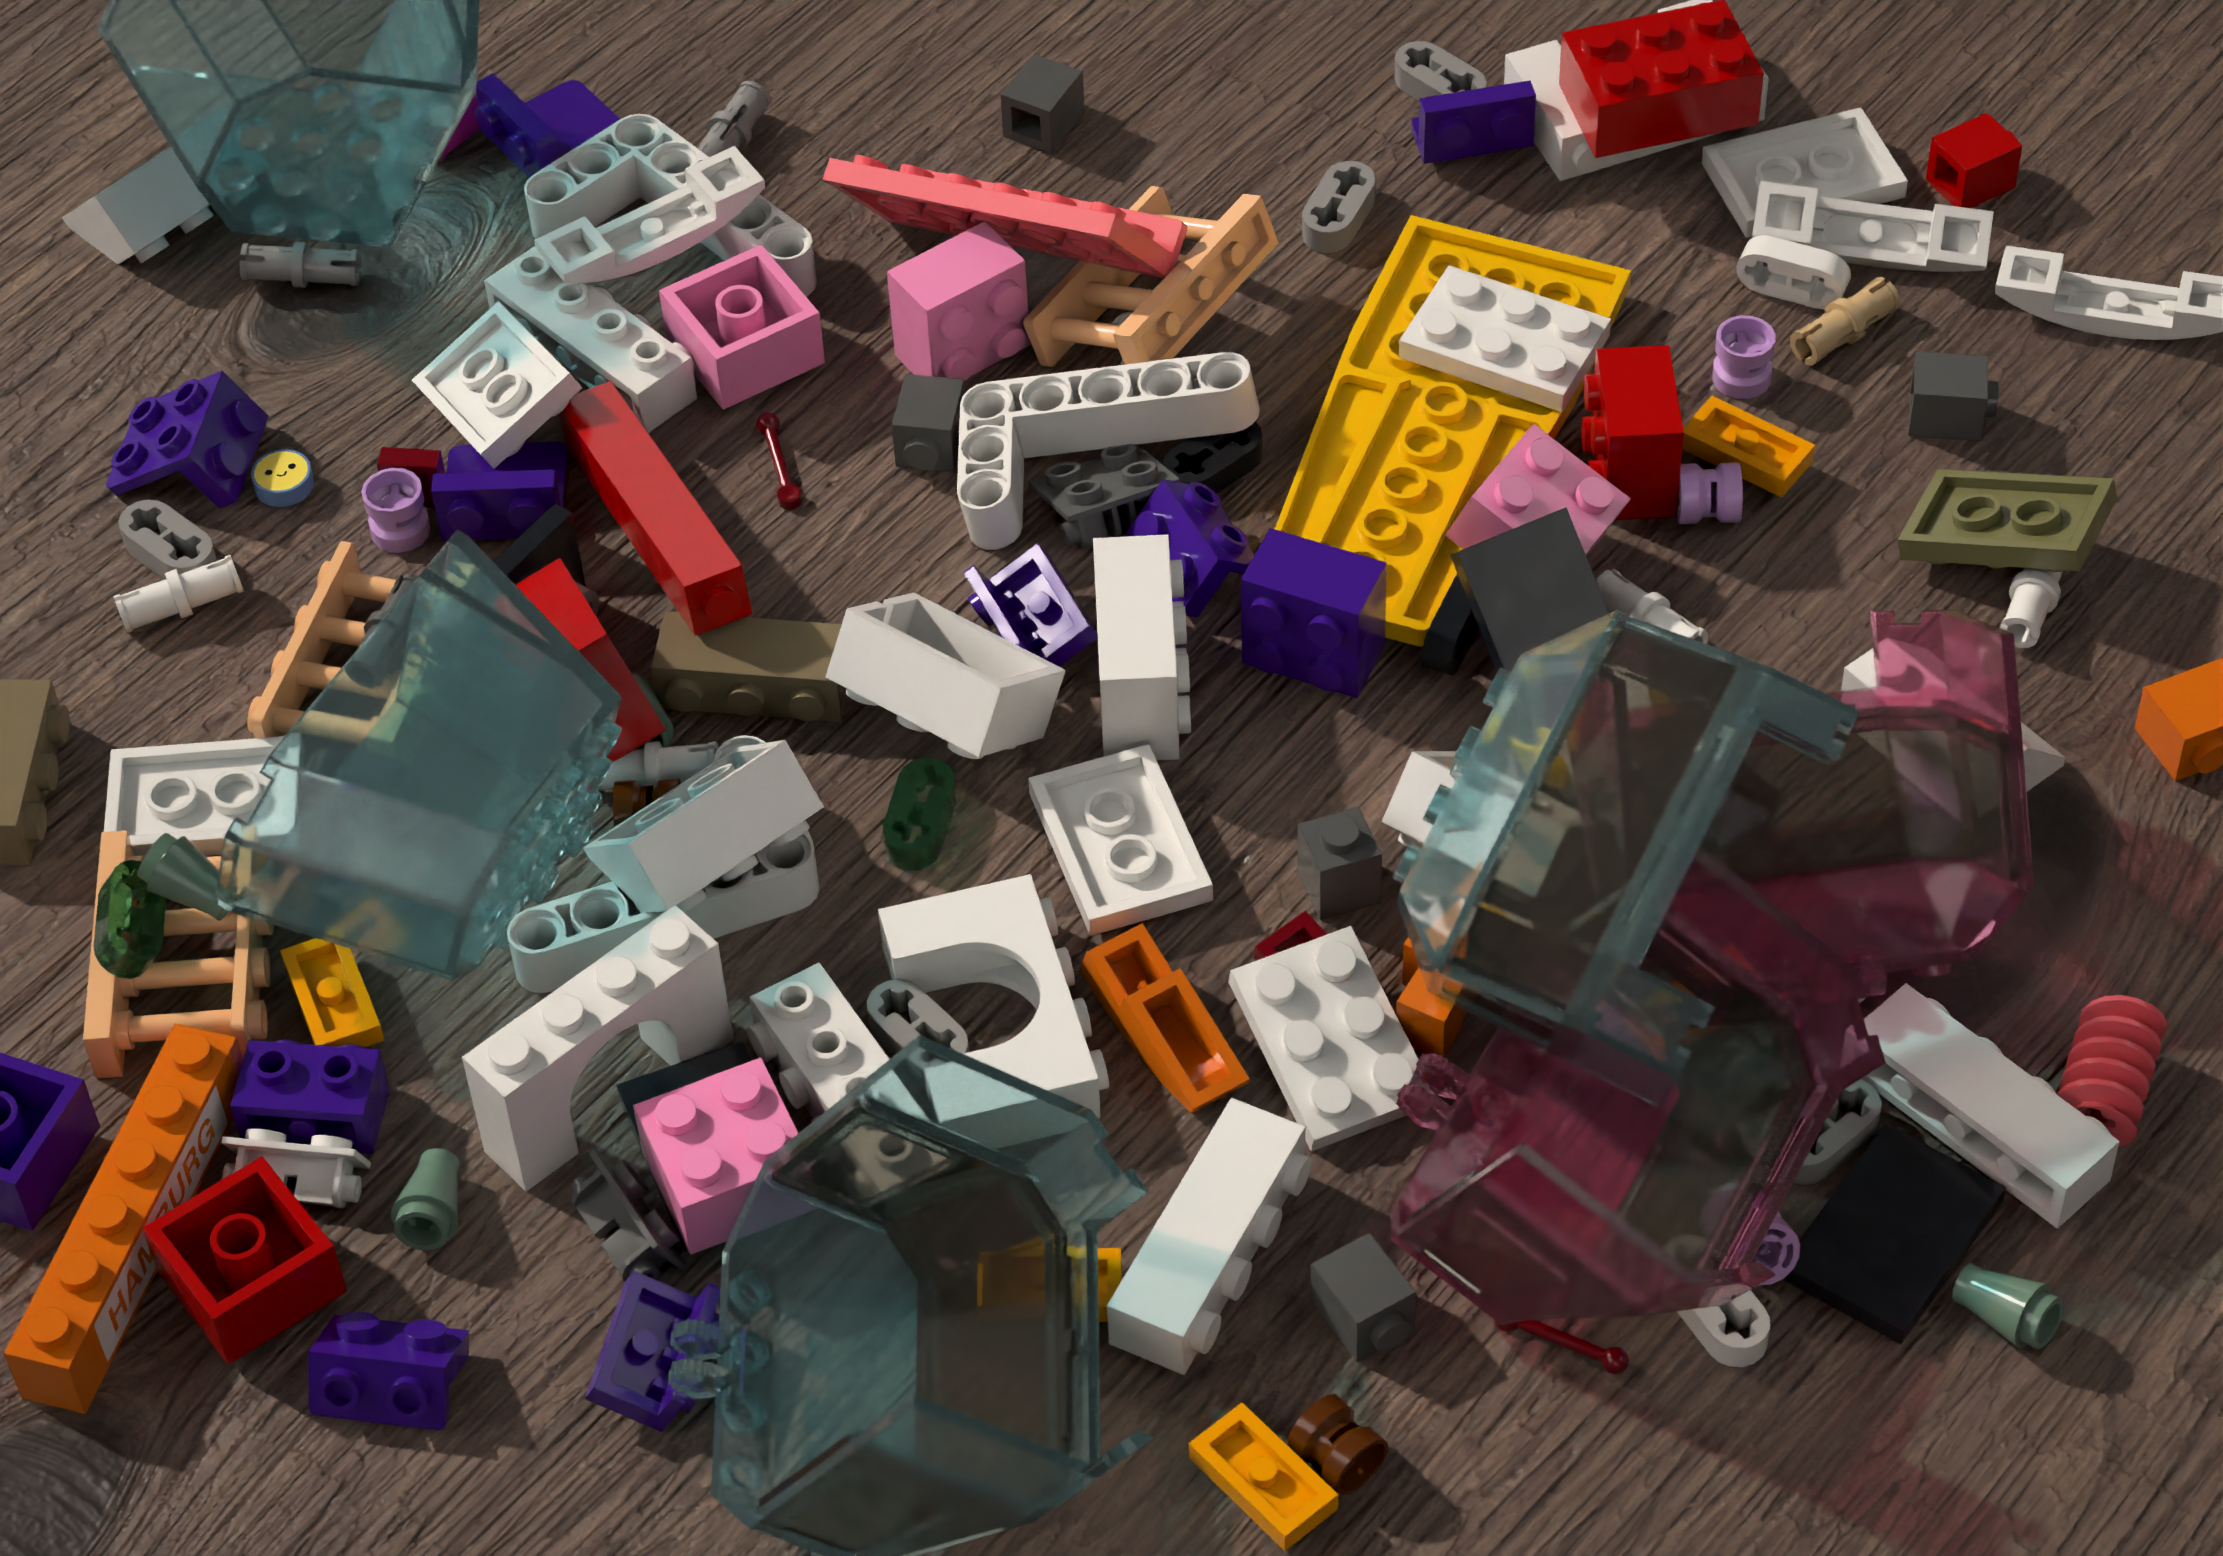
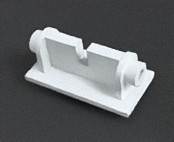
M247 1129L245 1139L222 1137V1144L237 1155L235 1164H225L222 1179L263 1156L286 1186L288 1177L297 1178L294 1196L302 1204L344 1208L347 1202L357 1203L361 1194L362 1182L360 1176L352 1175L353 1168L370 1169L371 1166L370 1161L357 1150L352 1149V1141L336 1136L314 1135L311 1139V1145L286 1143L287 1135L265 1129Z

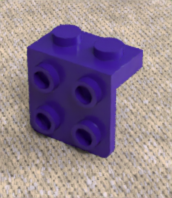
M494 73L474 83L479 106L475 108L474 113L480 129L529 178L620 120L578 80L566 81L525 103Z
M223 371L200 380L191 379L182 384L178 389L157 398H145L130 413V426L121 447L112 457L111 464L113 467L106 482V487L115 495H120L180 471L218 508L235 503L238 500L269 416Z
M562 442L524 443L518 452L505 458L495 469L491 467L472 445H457L451 448L448 452L446 473L433 474L431 490L442 541L518 539L555 504L565 508L569 459L566 445Z

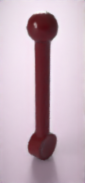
M765 412L758 417L756 426L759 432L766 436L780 488L777 491L778 504L783 509L792 510L801 504V491L799 487L791 483L777 435L780 421L775 414Z
M1502 1301L1494 1307V1324L1502 1331L1522 1329L1601 1362L1604 1370L1610 1374L1623 1373L1628 1367L1629 1357L1626 1351L1620 1347L1614 1346L1604 1349L1521 1314L1518 1304L1513 1301Z

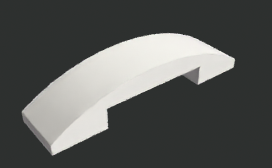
M733 146L686 168V186L597 228L592 225L586 216H583L534 239L535 248L565 283H591L630 275L662 263L688 250L722 228L765 189V180L740 151Z
M1760 181L1752 238L1760 235L1774 236L1826 250L1838 255L1846 263L1864 266L1939 272L1985 271L1994 211L1935 204L1933 211L1822 197L1817 196L1818 188Z
M2005 246L1995 294L2010 304L2047 321L2088 333L2143 340L2184 339L2223 332L2222 276L2183 271L2180 287L2177 288L2063 271L2064 254Z

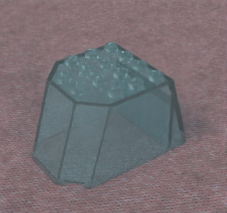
M109 0L98 24L100 35L193 183L231 232L391 248L476 93L479 0Z
M457 529L268 756L259 773L269 778L270 782L247 823L240 818L234 819L224 836L214 903L238 914L448 980H455L481 965L495 945L503 950L509 945L507 929L510 921L518 913L522 912L531 899L538 904L544 900L558 878L559 870L555 869V867L565 854L575 858L590 838L594 826L588 823V821L595 813L603 797V794L597 789L604 781L612 765V760L606 756L615 745L622 730V727L615 723L622 696L468 535Z

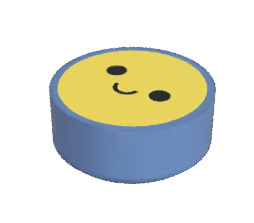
M281 449L269 452L260 457L251 470V478L256 496L260 501L269 506L287 507L295 505L307 498L314 487V477L308 458L295 450Z

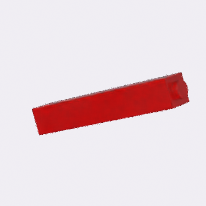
M611 381L579 392L572 397L565 409L559 413L568 451L693 634L697 636L752 615L742 564Z

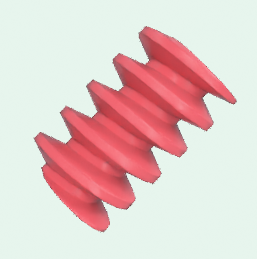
M2124 995L2103 996L2090 1001L2082 1009L2072 1049L2068 1055L2066 1070L2062 1075L2060 1091L2057 1093L2059 1097L2085 1116H2091L2099 1120L2108 1129L2110 1134L2120 1141L2118 1147L2128 1145L2136 1138L2138 1127L2135 1124L2141 1121L2144 1110L2142 1102L2147 1100L2150 1088L2149 1081L2153 1078L2156 1067L2155 1060L2159 1057L2162 1046L2160 1040L2164 1038L2168 1025L2164 1014L2154 1005L2139 998Z

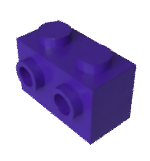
M249 1040L230 1107L240 1138L245 1139L247 1129H265L287 1135L286 1143L311 1145L312 1136L328 1135L352 1141V1149L357 1150L359 1153L374 1154L390 1087L379 1049H366L353 1044L336 1047L300 1044L291 1040H278L275 1042Z

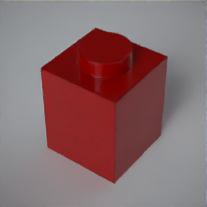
M1985 113L1932 137L1926 181L1952 206L1973 208L2016 188L2023 145L2018 142L2012 132L2004 129L1991 115Z

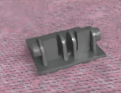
M1126 444L1108 447L1101 452V457L1080 464L1076 462L1056 464L1048 468L1044 476L1029 480L1028 484L1032 490L1067 520V522L1059 525L1061 537L1065 545L1069 547L1076 544L1082 549L1092 545L1093 538H1107L1106 527L1112 537L1121 535L1122 530L1117 506H1119V511L1126 528L1129 529L1163 479L1176 482L1181 481L1180 478L1138 444Z

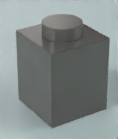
M1033 54L1000 94L1003 136L1051 154L1085 113L1083 71Z
M1916 351L1909 392L1908 436L1981 441L1985 417H1996L1999 395V382L1988 381V356Z
M905 374L892 421L896 467L955 471L959 447L960 403L962 396L965 394L964 379Z
M1359 806L1298 824V874L1320 920L1381 903L1382 853Z
M1370 1232L1311 1263V1303L1356 1362L1376 1351L1387 1352L1396 1348L1415 1330L1416 1291Z

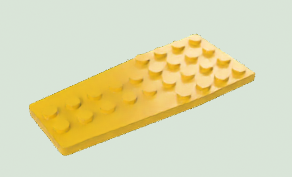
M1410 215L1350 332L1275 527V530L1386 562V638L1419 647L1424 645L1431 622L1457 575L1450 554L1462 550L1461 547L1445 536L1472 495L1533 423L1555 439L1584 387L1583 378L1563 412H1559L1399 358V340L1450 265L1611 318L1612 327L1630 288L1631 270ZM1595 360L1586 374H1590Z

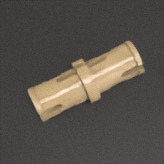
M1877 277L1847 299L1837 298L1826 306V313L1791 335L1790 345L1793 353L1800 361L1805 359L1806 365L1813 366L1827 356L1828 353L1846 342L1854 344L1865 336L1866 331L1864 330L1869 328L1870 325L1899 308L1900 296L1897 289L1890 281L1885 284V278Z

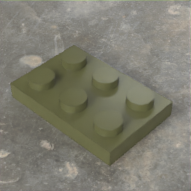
M1937 469L1897 540L1901 560L1927 561L1928 563L1938 565L1958 563L1986 565L1991 568L2046 569L2051 572L2080 571L2117 500L2115 481L2113 478Z

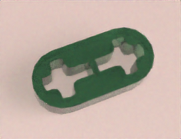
M920 758L904 766L898 775L883 823L885 855L888 861L896 868L906 871H918L932 865L941 854L956 805L954 773L945 762L934 758ZM926 785L935 786L929 790L926 802L918 801L917 793H922ZM913 826H920L922 835L916 836L913 843H904L909 840Z
M128 860L118 864L104 881L98 894L93 945L94 954L99 964L107 972L119 978L132 979L140 977L159 955L163 945L166 898L149 892L147 890L148 883L137 876L142 861ZM132 889L134 898L140 901L137 907L131 906ZM124 931L130 933L129 944L121 937Z

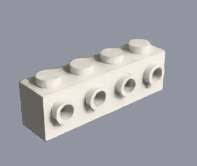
M535 246L484 280L489 309L499 301L582 386V390L611 381L648 433L697 399L693 373L695 371V363L690 353L681 344H672L653 330L644 317L639 314L633 315L616 303L609 292L603 287H595L590 283H565Z
M820 963L749 997L753 1025L747 1027V1034L754 1051L759 1058H762L764 1063L772 1060L780 1071V1083L788 1100L796 1109L805 1106L813 1118L811 1121L818 1142L829 1156L835 1153L839 1154L846 1164L845 1174L849 1185L862 1203L871 1200L884 1220L888 1221L956 1186L953 1146Z
M1905 983L1852 1029L1846 1068L1859 1079L1871 1084L1881 1096L1992 1180L2006 1186V1190L2057 1229L2111 1180L2120 1141L2113 1137L2099 1120L2091 1116H2085L2059 1097L2045 1080L2031 1076L2005 1057L1992 1041L1984 1037H1978L1951 1017L1946 1008L1938 1001L1924 997Z
M1234 1098L1229 1100L1107 1305L1110 1345L1182 1375H1185L1198 1352L1202 1354L1209 1352L1218 1335L1221 1325L1220 1313L1229 1298L1237 1301L1241 1297L1251 1275L1252 1257L1259 1245L1267 1248L1273 1242L1282 1219L1281 1207L1289 1194L1298 1196L1307 1182L1312 1159L1305 1156V1126Z

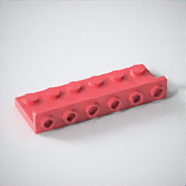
M855 155L853 162L830 158L822 179L892 223L957 236L985 221L1014 248L1165 278L1175 267L1188 229L1187 225L1179 219L1118 208L1102 202L1082 201L1051 192L1042 193L1005 183H991L954 173L945 174L925 170L909 164H902L899 171L889 170L888 166L883 162L863 155Z

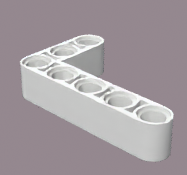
M634 114L624 117L533 174L527 180L524 190L532 236L537 239L583 216H586L595 227L640 197L647 203L657 200L686 186L685 169L709 157L655 117L646 114ZM760 194L736 217L700 242L724 261L762 244L806 297L815 290L817 279L811 234L805 227Z
M1221 352L989 381L970 388L962 396L960 403L957 495L971 541L980 548L996 550L1010 545L1021 534L1023 527L1024 458L1104 449L1126 444L1137 445L1227 434L1248 428L1256 421L1260 411L1248 360L1234 352Z
M743 735L733 737L725 741L717 749L714 757L715 761L736 747L766 742L754 736ZM808 830L785 845L776 847L774 842H771L756 852L755 856L759 862L744 874L729 881H724L722 876L705 886L703 890L707 897L684 913L715 939L810 906L817 898L819 882L813 840ZM613 881L528 908L518 913L510 921L507 929L516 978L522 987L531 992H553L664 912L645 913Z

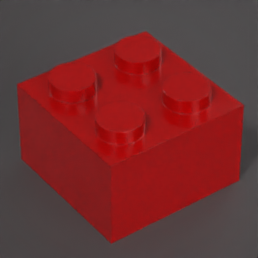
M1669 345L1596 349L1595 373L1584 375L1586 411H1592V416L1581 418L1583 453H1593L1594 460H1589L1588 466L1631 498L1615 520L1676 517L1684 430Z
M263 1156L142 1227L158 1274L228 1365L347 1292L334 1245Z

